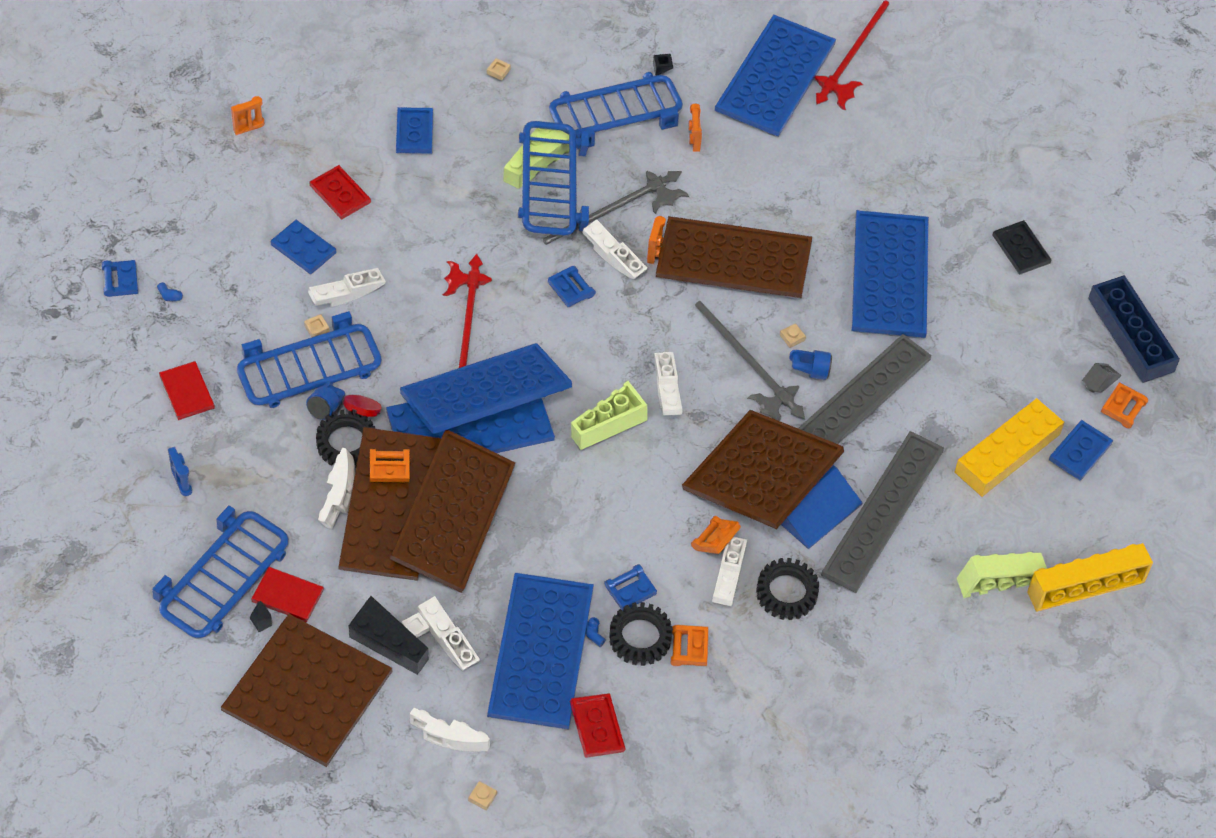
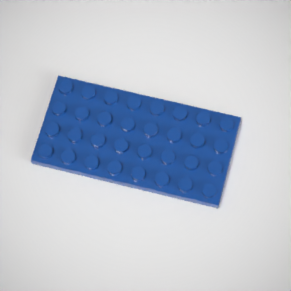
M773 14L715 105V111L779 137L834 47L836 39Z
M856 210L851 331L899 336L904 334L910 337L926 338L929 217Z
M534 343L400 387V394L429 430L435 434L557 392H562L572 388V381L538 343Z
M542 398L447 429L495 453L555 441V435ZM408 403L386 407L392 431L441 438L444 433L442 431L433 434Z
M522 573L514 574L487 717L569 729L572 714L570 700L575 697L594 584Z

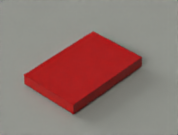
M340 165L309 181L312 189L341 220L371 203V198Z
M196 361L159 372L160 379L178 420L215 409Z
M268 567L251 600L256 604L261 601L266 608L285 615L289 613L307 622L324 591V587Z
M610 693L571 698L570 705L585 758L622 753L626 750Z

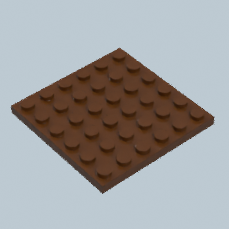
M749 410L686 479L682 487L687 492L774 529H778L844 453V447Z
M288 613L222 704L221 711L327 767L393 670L392 667Z

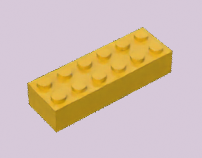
M1036 398L959 458L954 473L983 497L1061 434L1064 421Z
M1144 543L1131 544L1126 548L1112 549L1104 554L1097 553L1089 558H1078L1070 563H1059L1047 569L1040 568L1034 572L1027 593L1036 612L1145 583L1153 561Z

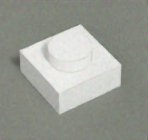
M419 612L402 621V624L417 638L430 631V627Z

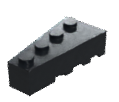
M372 596L368 598L348 625L349 638L416 675L420 673L429 660L428 647Z

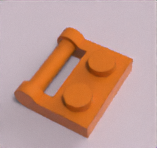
M255 96L251 101L231 107L235 135L264 126L261 97ZM254 109L255 118L252 121L251 110Z
M696 103L690 105L692 120H689L688 129L691 131V134H689V144H693V152H700L702 129L700 126L701 109L700 105Z
M663 216L655 218L650 234L647 263L654 264L656 257L659 258L663 242V227L666 222Z
M1119 382L1102 407L1101 412L1119 421L1125 428H1131L1134 424L1133 420L1141 408L1148 403V398ZM1133 399L1136 401V404L1127 416L1123 412Z
M370 449V482H409V449H403V451H376V449ZM376 459H403V461H376Z
M713 516L708 527L698 538L691 542V546L697 551L720 554L741 526L738 521L724 520L718 516Z
M672 626V634L674 636L671 665L707 666L708 627ZM682 635H688L687 656L681 655Z

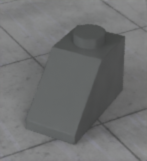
M1095 363L1082 381L1086 384L1085 387L1092 393L1103 392L1122 375L1109 364Z

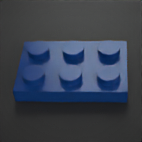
M397 107L396 153L432 154L433 108Z
M297 219L270 241L271 246L310 275L336 254L335 247Z
M1081 420L1050 455L1049 460L1081 481L1112 445L1113 440Z

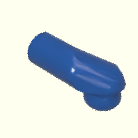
M164 282L157 285V289L165 301L175 302L182 299L183 294L181 291L168 289Z
M592 617L587 622L586 636L601 647L606 639L598 633L599 620Z

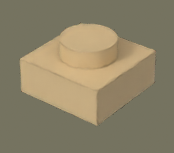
M495 58L487 68V74L502 81L511 70V65Z
M321 314L304 321V326L311 337L330 332L329 326Z
M796 323L780 331L781 338L789 348L806 339L805 334Z
M479 781L468 797V801L487 811L497 795V790Z

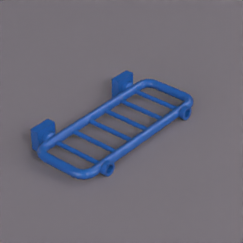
M646 72L642 76L643 79L574 95L564 91L560 94V98L550 103L549 110L555 123H563L556 107L567 104L578 127L575 130L576 138H580L581 131H588L589 147L595 146L594 132L658 117L661 130L678 126L679 119L678 112L682 109L683 103L669 77L665 75L653 76L651 72ZM664 82L676 105L665 108L653 83ZM650 84L662 109L648 112L637 87ZM633 88L645 113L632 116L620 91ZM617 92L628 117L615 120L604 95ZM600 96L612 121L598 124L587 99ZM584 100L595 125L582 128L570 103Z
M542 121L528 122L524 126L523 132L519 133V143H523L522 207L518 209V218H522L525 229L533 233L570 235L576 230L577 223H579V231H583L589 223V206H581L580 213H577L576 148L579 151V156L586 157L589 147V132L581 131L580 138H576V131L568 124ZM532 128L566 131L569 133V141L530 137V130ZM530 140L569 144V155L530 152ZM530 155L569 159V170L530 167ZM530 170L569 174V185L530 182ZM530 185L569 189V200L530 197ZM530 200L569 204V215L530 212ZM529 215L569 219V227L534 226L529 221Z
M350 311L332 316V328L334 331L263 352L260 339L241 344L244 359L238 363L237 374L247 398L254 405L269 404L270 408H275L280 405L281 399L322 387L328 381L335 383L357 375L360 376V379L370 377V371L377 369L382 361L381 354L370 330L362 324L352 325V316ZM360 331L364 334L374 357L372 363L363 366L349 333ZM346 335L359 364L358 368L348 371L344 370L331 340ZM327 340L342 372L327 377L314 347V344ZM310 346L323 376V379L310 383L295 351ZM288 352L293 353L304 379V385L294 388L290 387L278 359L279 355ZM272 357L276 361L287 390L272 394L260 365V361ZM256 363L269 396L257 398L254 395L244 370L247 365Z
M228 505L216 518L217 529L223 532L222 535L172 588V579L164 575L152 588L153 599L160 603V614L166 620L194 638L206 637L212 630L218 633L223 627L221 620L275 560L281 562L286 556L284 549L287 547L289 540L287 534L260 514L247 511L236 518L235 509ZM252 519L277 535L281 541L274 549L240 525L245 520ZM238 529L270 550L271 553L263 562H260L228 540L230 536ZM224 543L259 565L250 577L215 554ZM211 557L246 579L237 591L202 568ZM201 571L234 595L223 605L190 582L191 579ZM186 585L221 608L212 619L177 597ZM175 599L207 621L208 624L203 629L196 630L167 610V606Z

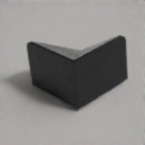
M671 54L653 55L655 76L673 69Z
M259 601L250 615V620L258 632H261L272 626V617L264 603Z

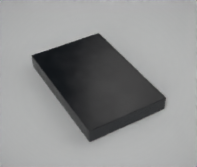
M1025 220L993 231L992 236L1019 275L1051 263L1052 259Z

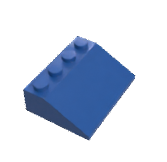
M832 465L781 525L806 548L810 549L857 510L863 502L837 467Z

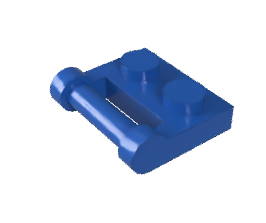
M106 260L102 262L105 278V287L103 289L105 296L138 294L135 260L119 262ZM112 271H117L118 287H113Z
M571 266L548 278L549 285L567 307L586 298L590 299L596 294L593 287H589L578 273L579 270L576 266ZM569 277H573L583 291H580Z
M175 447L169 448L168 455L172 474L180 493L183 496H189L192 494V486L188 480L189 468L184 465L185 461L182 453L178 454Z
M640 564L633 566L632 570L612 580L604 581L606 589L622 611L625 605L631 608L632 603L636 602V604H639L657 595L656 588L646 576ZM635 576L639 579L619 590L616 589V586Z

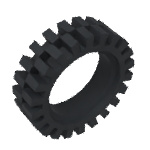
M340 410V415L335 411L332 413V418L329 415L325 416V421L321 420L316 433V446L319 455H322V459L325 462L328 460V464L332 466L336 463V457L341 452L334 449L328 441L330 434L334 430L341 427H353L363 433L364 427L376 429L371 419L368 421L367 416L361 417L357 413L353 415V410L348 411V414H345L344 410ZM360 447L354 451L349 452L353 456L355 468L357 466Z
M779 558L778 563L773 560L770 566L767 564L764 570L760 572L756 588L757 600H760L759 604L761 607L765 606L764 611L767 613L770 610L772 611L771 616L773 617L780 614L779 619L784 620V616H788V620H793L795 615L796 619H800L802 614L806 616L809 610L812 611L814 605H816L819 593L818 577L816 574L813 575L814 570L812 568L807 570L808 564L805 562L800 566V560L796 559L795 563H791L792 558H787V562H784L783 558ZM782 575L793 576L804 584L806 594L799 601L792 603L782 602L771 593L770 583L776 577Z
M635 602L632 603L631 608L625 605L623 611L621 609L617 611V615H614L612 618L609 632L610 646L612 645L614 653L617 652V657L621 659L624 656V662L626 663L629 660H633L632 665H637V661H641V666H645L646 661H649L651 665L654 664V659L660 661L662 655L665 656L667 654V649L669 650L671 646L673 628L670 618L667 619V614L665 612L661 614V608L657 607L654 610V605L650 603L647 608L645 607V602H641L640 607H637ZM634 620H646L658 629L659 639L650 647L636 648L628 644L623 638V628Z

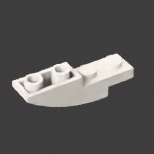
M597 219L583 229L582 233L593 243V249L622 274L634 280L647 270V267L623 242L620 244Z
M375 268L344 275V279L341 281L309 287L308 293L315 306L329 303L331 307L363 297L384 285L386 281L380 270Z
M673 352L654 353L658 396L663 415H681L682 404Z
M346 448L341 449L340 454L336 457L333 470L328 475L327 483L332 489L329 491L326 503L319 513L318 521L329 529H333L339 513H347L350 505L355 477V464L353 456Z
M733 537L725 546L712 602L732 606L747 539Z
M435 596L417 607L430 627L432 636L462 671L480 661L459 627H455Z
M413 708L410 712V724L423 730L424 740L459 751L480 752L488 751L490 748V738L482 731H475L465 722L453 720L449 726L447 722L442 719L437 720L425 710Z

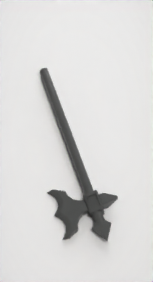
M646 171L647 185L590 214L589 223L649 192L653 193L656 191L657 193L656 200L652 202L655 214L658 208L663 205L673 206L674 201L678 197H689L687 192L681 189L670 190L665 187L666 183L670 181L676 182L682 171H668L664 177L661 175L657 177L656 174ZM550 234L543 238V242L547 245L563 236Z
M698 301L695 304L696 308L775 392L774 397H766L758 393L750 395L747 399L758 402L760 413L767 414L775 420H781L779 408L782 404L791 409V415L805 419L803 406L797 405L794 402V397L800 386L780 387L701 301Z

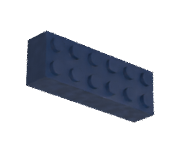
M1123 275L1093 285L1088 299L1141 382L1145 383L1175 372L1180 358L1126 276Z

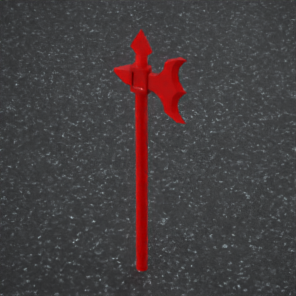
M884 0L834 74L832 76L829 75V77H814L822 87V91L816 93V105L827 101V95L832 91L836 93L838 97L837 104L842 110H846L845 103L848 99L855 98L854 89L863 84L859 81L838 84V79L889 6L887 0Z
M478 254L468 263L471 266L469 274L463 273L459 269V264L453 261H446L451 270L444 278L448 283V289L442 295L449 296L456 293V290L463 284H467V287H469L459 368L467 365L476 289L479 288V285H485L492 281V278L480 273L479 267L483 263Z

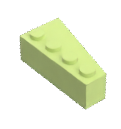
M536 128L530 135V137L569 141V134L561 130ZM530 140V152L563 155L565 152H569V144ZM523 145L504 167L503 181L518 189L523 186ZM530 155V167L548 168L550 163L556 162L560 158ZM530 170V180L536 177V174L540 171Z
M627 381L621 389L614 390L606 400L599 401L595 408L587 410L571 422V438L582 450L647 421V404L630 382Z
M1041 553L975 555L969 559L956 579L963 598L971 597V593L988 594V590L995 588L1003 591L1013 585H1016V588L1029 586L1034 572L1040 568L1047 569Z

